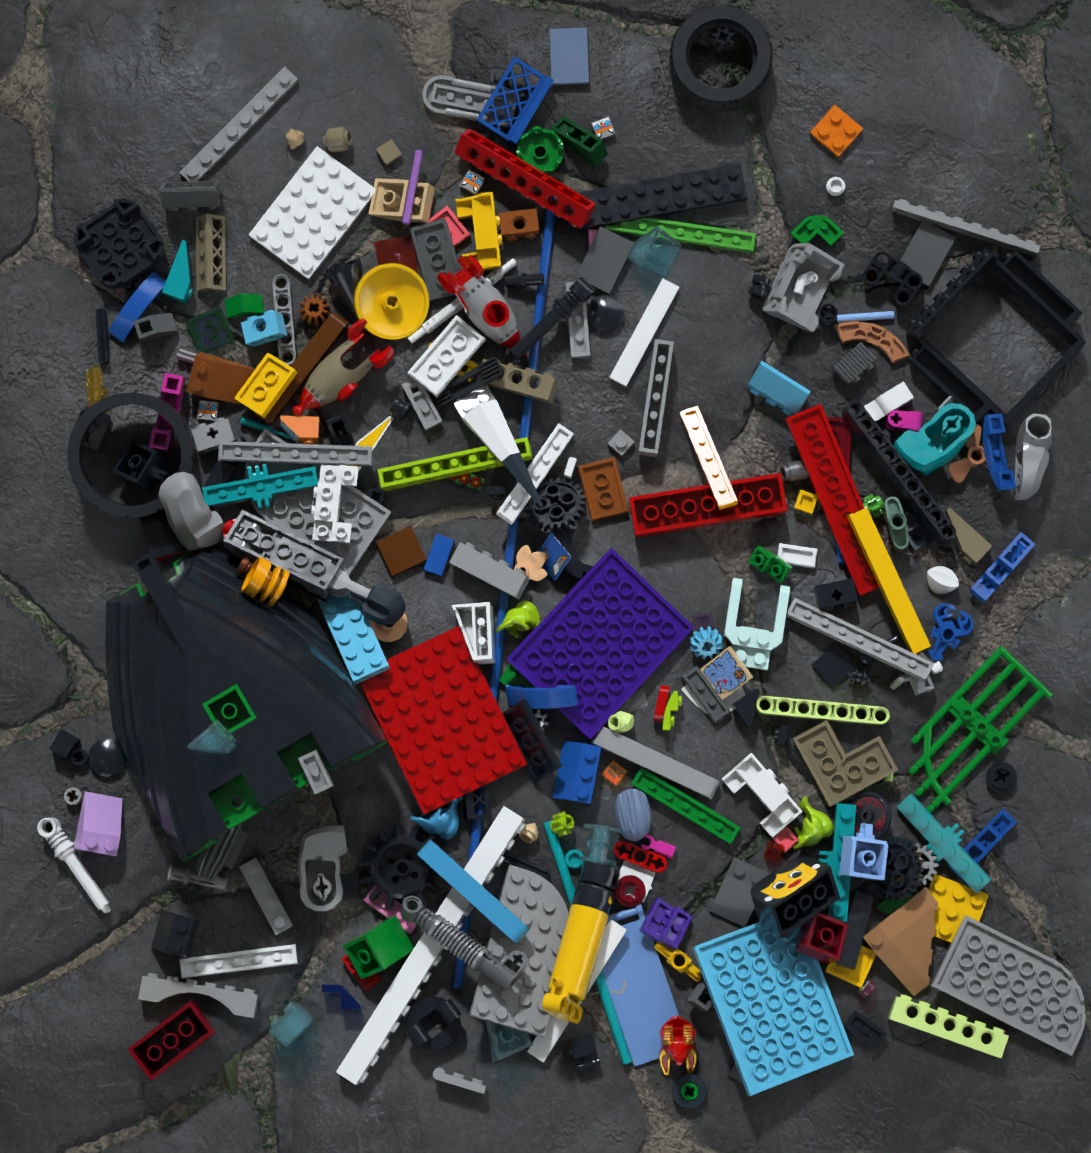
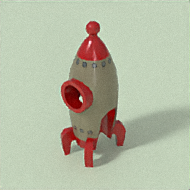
M364 318L358 320L348 329L349 340L331 352L310 374L301 395L300 405L294 406L292 409V413L295 416H301L304 409L318 408L336 400L342 403L358 388V382L368 373L372 366L382 368L391 360L394 350L389 346L383 352L378 348L354 370H348L342 366L341 360L365 337L363 331L365 330L364 326L368 322Z

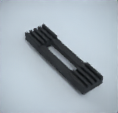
M492 357L479 364L478 367L450 381L438 397L432 394L435 405H437L436 407L441 409L504 375L497 358ZM479 373L483 375V378L453 394L451 390L453 387Z

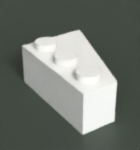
M491 603L452 605L473 661L478 663V665L496 663L494 615Z

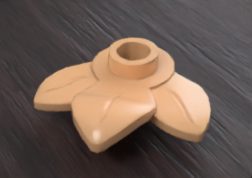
M528 545L523 546L516 555L517 565L514 570L516 568H525V576L533 581H540L548 575L542 568L546 560L545 552L531 553Z

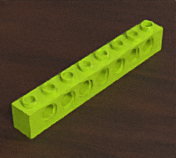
M528 437L514 440L523 461L533 460ZM487 446L381 468L378 469L381 488L385 492L504 465Z

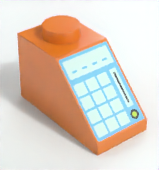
M280 416V427L298 444L318 445L319 417Z

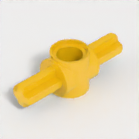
M659 942L655 944L654 949L668 959L667 963L681 974L685 972L693 980L700 982L703 978L701 970L691 963L692 959L678 948L674 950ZM677 955H681L685 959V963L680 967L674 964V957Z

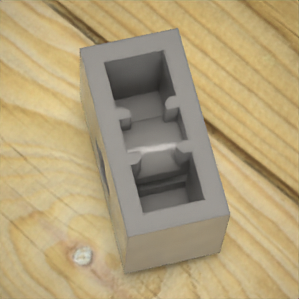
M222 417L215 419L212 424L206 425V423L195 426L196 429H193L192 433L200 455L219 449V441L233 442L236 440L229 419ZM212 431L216 433V438L214 439L211 437Z

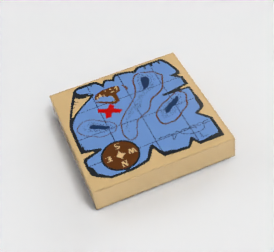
M731 646L700 669L722 700L753 678Z

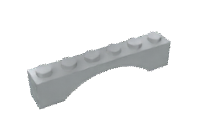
M154 973L142 976L138 997L140 1000L161 1002L177 994L200 993L220 1001L234 1015L256 1018L259 994H255V990L244 988L243 992L236 991V987L227 985L224 986V989L216 988L217 984L205 982V986L197 985L198 981L186 979V983L179 982L178 977L167 976V980L160 979L159 974Z

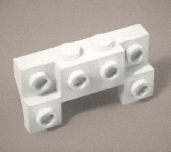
M321 464L318 487H314L313 498H316V505H312L311 517H314L313 541L350 544L352 524L339 522L342 486L357 487L359 467Z
M750 753L726 774L722 781L733 793H736L745 784L771 812L760 824L773 838L803 811L788 795L790 791L783 783L778 784L775 780L777 776L770 768L766 770L757 758Z

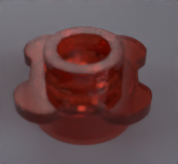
M768 841L764 852L765 859L777 863L782 860V852L785 850L784 845Z

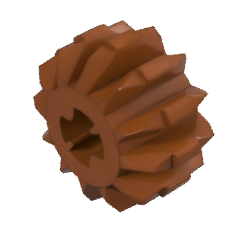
M311 293V299L305 296L303 299L306 303H299V306L303 308L299 310V314L303 315V321L308 319V325L315 321L316 326H318V320L321 319L322 322H325L324 316H330V312L326 310L331 309V306L326 304L328 302L327 298L321 300V294H318L315 298L314 294ZM313 306L318 308V312L312 311L311 308Z

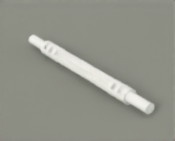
M512 258L501 268L493 270L484 278L491 285H494L517 263ZM458 298L423 323L419 330L409 336L408 340L411 344L426 333L432 332L461 310L463 306Z

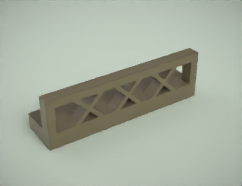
M206 213L196 217V291H226L225 216ZM213 220L219 221V229L217 231L213 227ZM214 238H216L219 242L218 249H216L213 245ZM215 256L219 260L218 267H216L213 263V258ZM215 275L220 279V286L213 285V277Z

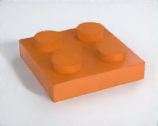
M834 105L810 131V135L839 158L863 131V128L839 107Z

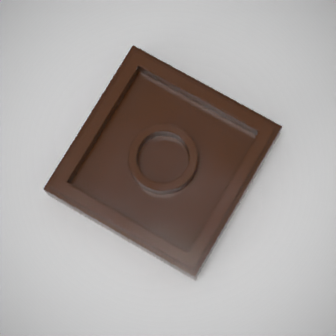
M411 525L376 541L392 577L427 561Z

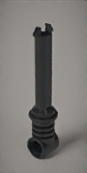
M583 277L577 279L569 288V291L566 292V295L562 296L563 298L554 300L553 309L510 350L506 349L505 356L512 353L516 357L512 363H520L519 359L561 319L570 318L573 309L575 310L577 306H580V303L586 302L596 290Z

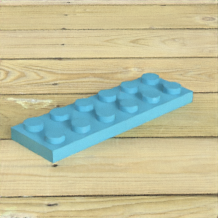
M330 595L327 602L317 598L355 685L390 669L369 620L363 616V606L361 603L347 596L335 597Z

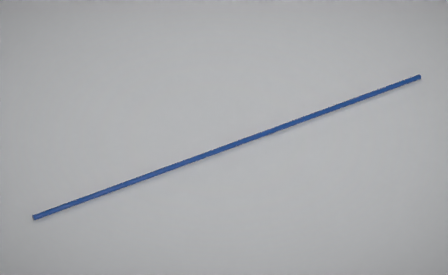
M549 209L546 211L539 274L543 273L544 285H537L533 327L543 319L555 223V214ZM540 340L530 348L528 368L536 370V373ZM525 396L519 439L525 437L529 439L533 399ZM514 477V484H513V485H516V484L518 483V481H517V480L515 479V477ZM519 515L513 524L508 526L504 561L510 564L509 568L513 569ZM503 591L500 592L496 629L503 622L508 612L510 595ZM506 629L495 633L496 663H493L491 666L489 687L496 702ZM483 787L476 790V795L479 797L483 793ZM480 802L474 807L475 815L484 813V805ZM483 819L473 820L468 862L480 844ZM471 913L468 917L464 916L461 921L463 925L460 931H464V934L466 933L467 936H469ZM456 956L453 988L462 989L465 963L464 960H460L461 957L457 958Z

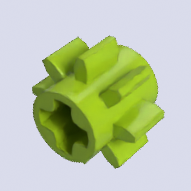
M562 812L552 816L554 820L550 822V828L553 833L558 834L559 837L572 833L571 828L574 827V820L570 815Z

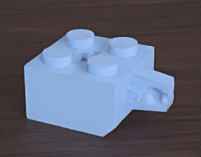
M861 823L860 831L856 837L843 836L839 875L871 880H885L888 844L887 841L875 840L874 835H872V824Z

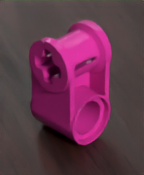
M893 410L886 417L885 425L892 431L906 432L911 430L918 432L922 428L923 413ZM893 417H896L897 424H894V420H891Z

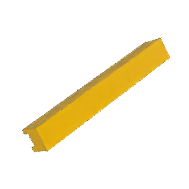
M865 508L854 514L847 515L848 521L908 651L916 654L930 647L927 636L868 509Z

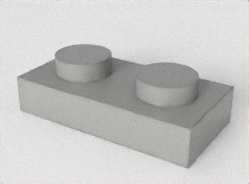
M318 750L298 758L314 794L334 786Z

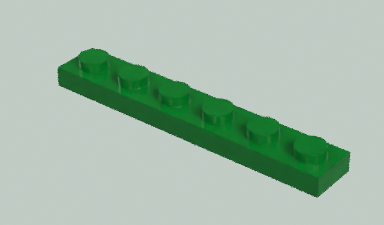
M642 767L631 785L729 844L732 843L741 828Z

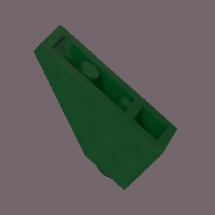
M565 116L551 127V130L578 156L594 167L608 155L604 141Z

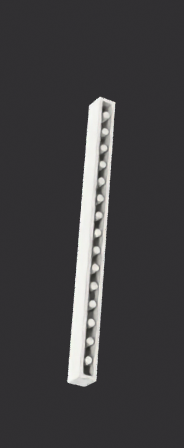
M505 806L501 809L464 868L482 886L485 883L489 884L492 880L494 868L502 864L505 858L503 854L506 849L510 850L514 845L515 840L513 838L516 833L520 834L526 824L523 822L525 819ZM452 887L436 915L445 917L446 921H450V923H453V926H457V929H461L463 925L461 923L464 916H469L473 906ZM425 932L423 933L336 1071L338 1074L355 1085L366 1080L369 1075L367 1070L370 1065L374 1066L378 1061L379 1056L377 1054L388 1045L390 1040L387 1038L391 1032L395 1033L400 1026L399 1019L402 1015L406 1016L411 1008L409 1003L412 999L416 1000L419 996L421 984L429 980L432 974L430 970L433 965L436 967L442 959L440 954L447 947L443 948V945H439L440 942L436 943V939L432 940V938L425 935Z

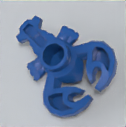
M948 603L936 606L932 612V618L938 628L933 626L931 637L935 638L934 649L928 650L927 654L936 661L943 659L941 653L948 646L952 649L958 646L960 640L954 639L955 637L966 636L973 629L971 616L963 611H958L963 617L962 621L959 616H956L958 629H956L952 620H942L953 615L952 612L947 613L948 609L956 611V607Z

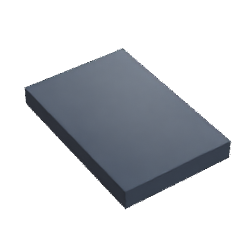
M587 28L550 29L551 78L554 80L552 85L589 84Z

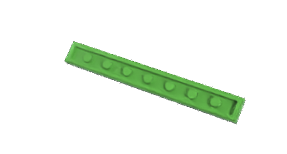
M644 218L637 221L604 226L605 229L615 233L749 253L754 252L756 233L656 218Z

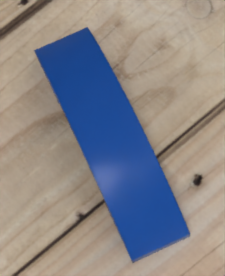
M155 272L151 273L124 305L108 332L124 343L135 329L133 321L140 319L154 299L161 295L166 280Z
M1002 414L985 415L983 423V446L987 466L999 491L1016 489L1013 470H1008L1001 434L1006 432Z
M524 685L505 686L507 701L511 706H514L523 699L527 700L531 709L561 708L578 704L575 685H558L555 688H524Z

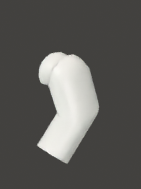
M813 271L799 275L793 292L802 295L805 285L815 283L818 280V275Z

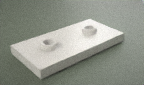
M456 315L407 373L438 397L485 342L486 338Z

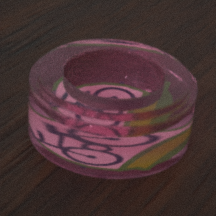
M869 979L857 993L862 998L867 997L876 987V983Z

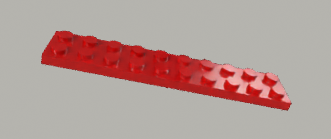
M816 405L785 418L851 578L854 579L858 596L879 588L847 518V515L854 514L865 508L822 405Z

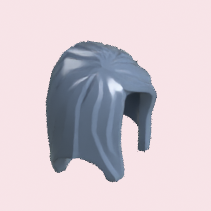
M637 789L622 791V793L618 794L615 803L614 815L616 825L623 837L631 841H639L649 833L651 827L649 802L642 791Z

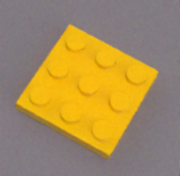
M933 874L934 880L930 882L928 890L938 901V908L934 914V922H936L934 937L951 943L964 915L978 922L980 921L989 894L981 891L976 893L971 887Z

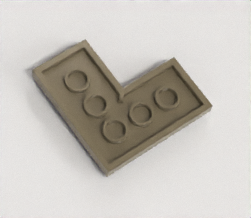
M828 720L793 738L830 807L898 771L880 736L847 754Z

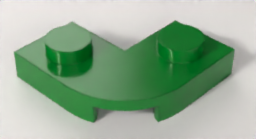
M820 215L806 217L790 233L798 243H809L818 235L829 247L844 234L831 219Z

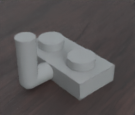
M906 673L890 683V688L895 690L902 683L909 681L915 696L934 689L930 676L924 682Z

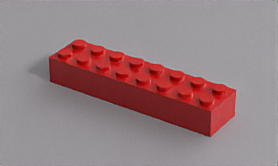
M781 473L730 481L738 504L719 510L709 484L629 497L635 538L786 514L787 505Z

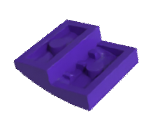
M656 898L639 931L663 945L677 949L693 916L678 906L673 908L660 898Z

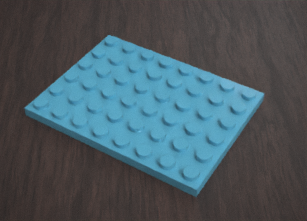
M760 922L692 947L748 1096L854 1055L819 961L795 951L801 926L780 939L762 929Z

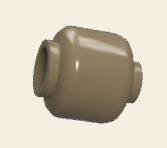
M345 127L329 128L326 131V135L323 136V144L325 147H328L330 152L346 151L352 145L351 132Z

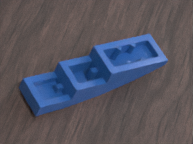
M1020 532L969 591L984 603L1034 547L1035 543Z
M1003 808L963 849L978 863L1017 821ZM948 864L947 866H948L960 879H962V877L954 870V868H953L950 864Z

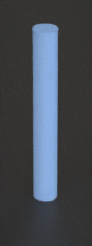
M894 311L837 315V323L894 319Z

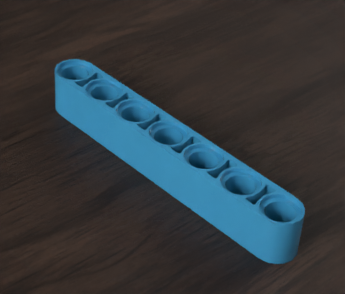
M429 840L417 853L422 860L516 944L530 930L432 840Z

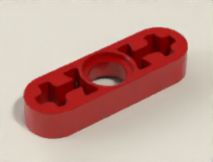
M619 841L614 845V855L619 859L656 873L663 872L667 867V860L662 855L625 841ZM623 844L628 851H631V847L635 848L631 855V860L627 858L629 854L623 853L619 855V851L616 850L617 846L621 847ZM642 851L645 853L646 859L644 862L639 863L635 860L634 855L636 852ZM649 854L653 855L651 859L657 861L658 858L662 859L661 863L664 866L659 867V869H655V864L653 863L646 866Z

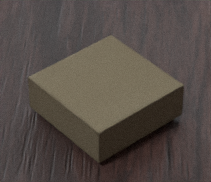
M392 139L376 149L386 166L402 157L401 152Z

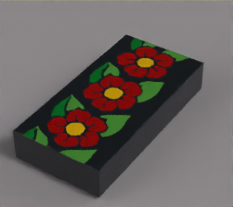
M473 472L445 478L443 481L480 494L486 476Z

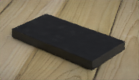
M526 699L521 700L502 713L527 763L525 766L534 783L541 781L563 767Z

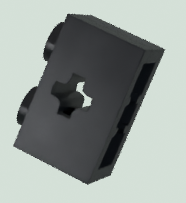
M853 578L814 587L818 609L824 610V612L834 611L835 607L842 606L843 609L851 608L858 601ZM834 592H837V595L841 594L838 601H836V598H832Z

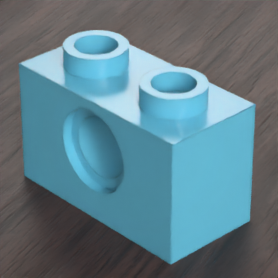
M275 310L266 311L264 315L259 317H248L247 321L241 322L245 343L252 347L287 336L283 315ZM266 324L264 331H262V326Z

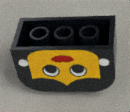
M798 857L788 861L757 882L750 891L762 929L780 939L840 899L831 866L812 857Z

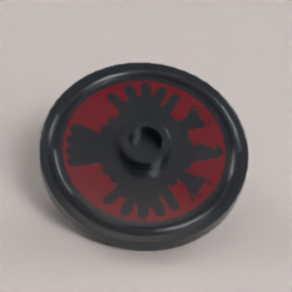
M864 792L857 795L850 802V805H856L854 836L856 837L857 833H859L861 823L873 825L872 835H874L875 840L879 839L887 832L891 824L892 813L890 805L883 796L877 793Z

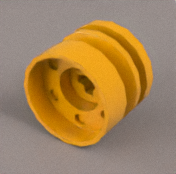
M259 556L248 572L241 592L252 598L258 592H261L259 601L263 603L266 600V605L272 607L285 590L290 572L284 569L280 573V566H276L271 572L272 562Z

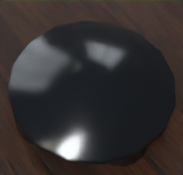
M597 296L590 302L587 308L588 323L598 331H615L624 318L623 305L613 296Z
M108 738L93 744L88 755L89 765L92 770L100 776L106 777L119 773L127 760L120 743Z

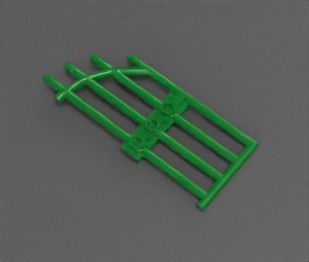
M1001 645L911 739V742L915 745L924 737L923 754L908 772L913 776L918 772L919 768L923 765L925 766L927 779L914 794L920 797L925 793V790L932 786L938 796L931 802V805L926 807L930 813L942 802L947 806L951 802L948 797L951 792L990 751L996 755L1009 741L1005 736L1043 696L1049 699L1053 695ZM1002 656L1009 665L970 705L962 696ZM1016 669L1023 678L984 718L977 709ZM1030 682L1038 691L998 731L991 722ZM948 711L951 712L957 719L931 746L932 728ZM963 724L971 733L933 771L931 757ZM978 738L985 745L984 748L943 790L937 779Z

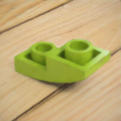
M678 691L673 692L667 703L662 731H670L671 727H674V715H670V712H678V707H682V696H678Z

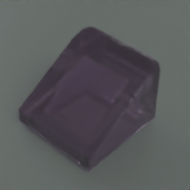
M711 613L692 615L694 631L700 632V627L706 630L708 626L711 627V631L714 630Z

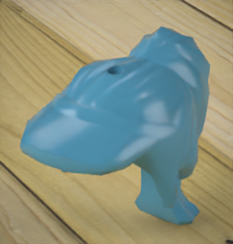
M463 796L451 801L448 808H438L434 813L430 811L424 816L420 815L419 818L411 816L410 819L418 823L430 834H438L446 840L451 839L457 834L459 829L457 803L463 799Z

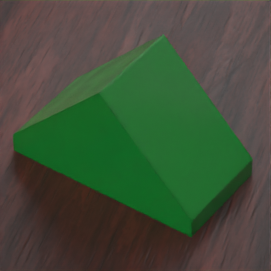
M240 293L225 299L227 319L264 314L262 295Z

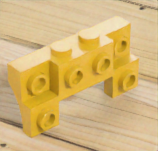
M493 192L456 199L458 219L473 217L477 251L462 254V256L466 259L469 255H472L483 267V270L501 268L499 246L503 244L501 234H497V227H500V218L495 216Z

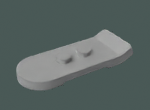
M439 75L427 81L423 88L422 96L425 105L434 113L476 121L496 86ZM503 87V88H504V92H507V91H511V90H512V89ZM514 92L505 94L507 105L517 103ZM502 95L495 96L493 99L495 108L504 106ZM516 106L508 107L511 118H514ZM505 108L496 110L498 121L507 119ZM492 111L486 112L482 118L488 123L495 122ZM508 121L499 123V126L508 128Z

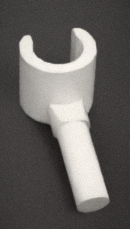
M923 652L919 653L922 658L932 662ZM939 661L934 663L931 670L933 674H937L943 669Z

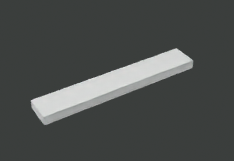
M665 279L661 280L610 375V379L627 387L678 292L679 286Z
M559 423L527 468L536 489L574 435V433ZM519 482L496 513V515L511 525L531 498Z
M296 944L179 959L181 978L298 964Z

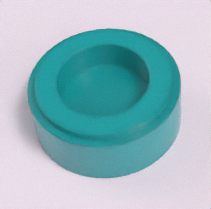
M576 849L567 852L565 856L566 865L571 869L580 868L584 862L582 852Z

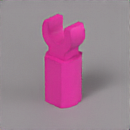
M650 835L645 836L651 843L648 846L642 844L641 847L643 849H654L655 853L672 859L676 849L675 846L661 840L654 841V838Z

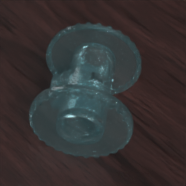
M584 824L583 828L593 830L592 838L587 843L590 849L589 857L579 856V860L615 866L617 864L616 861L607 860L610 833H621V830L605 825Z

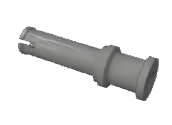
M174 864L170 865L167 881L175 880L183 882L184 885L193 883L225 891L227 878L216 877L211 882L196 875L188 867L186 869L175 867Z

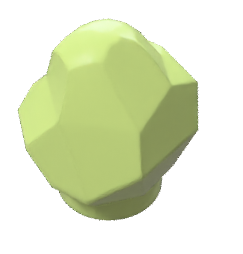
M618 711L609 717L608 725L611 730L621 734L633 727L634 718L629 713Z

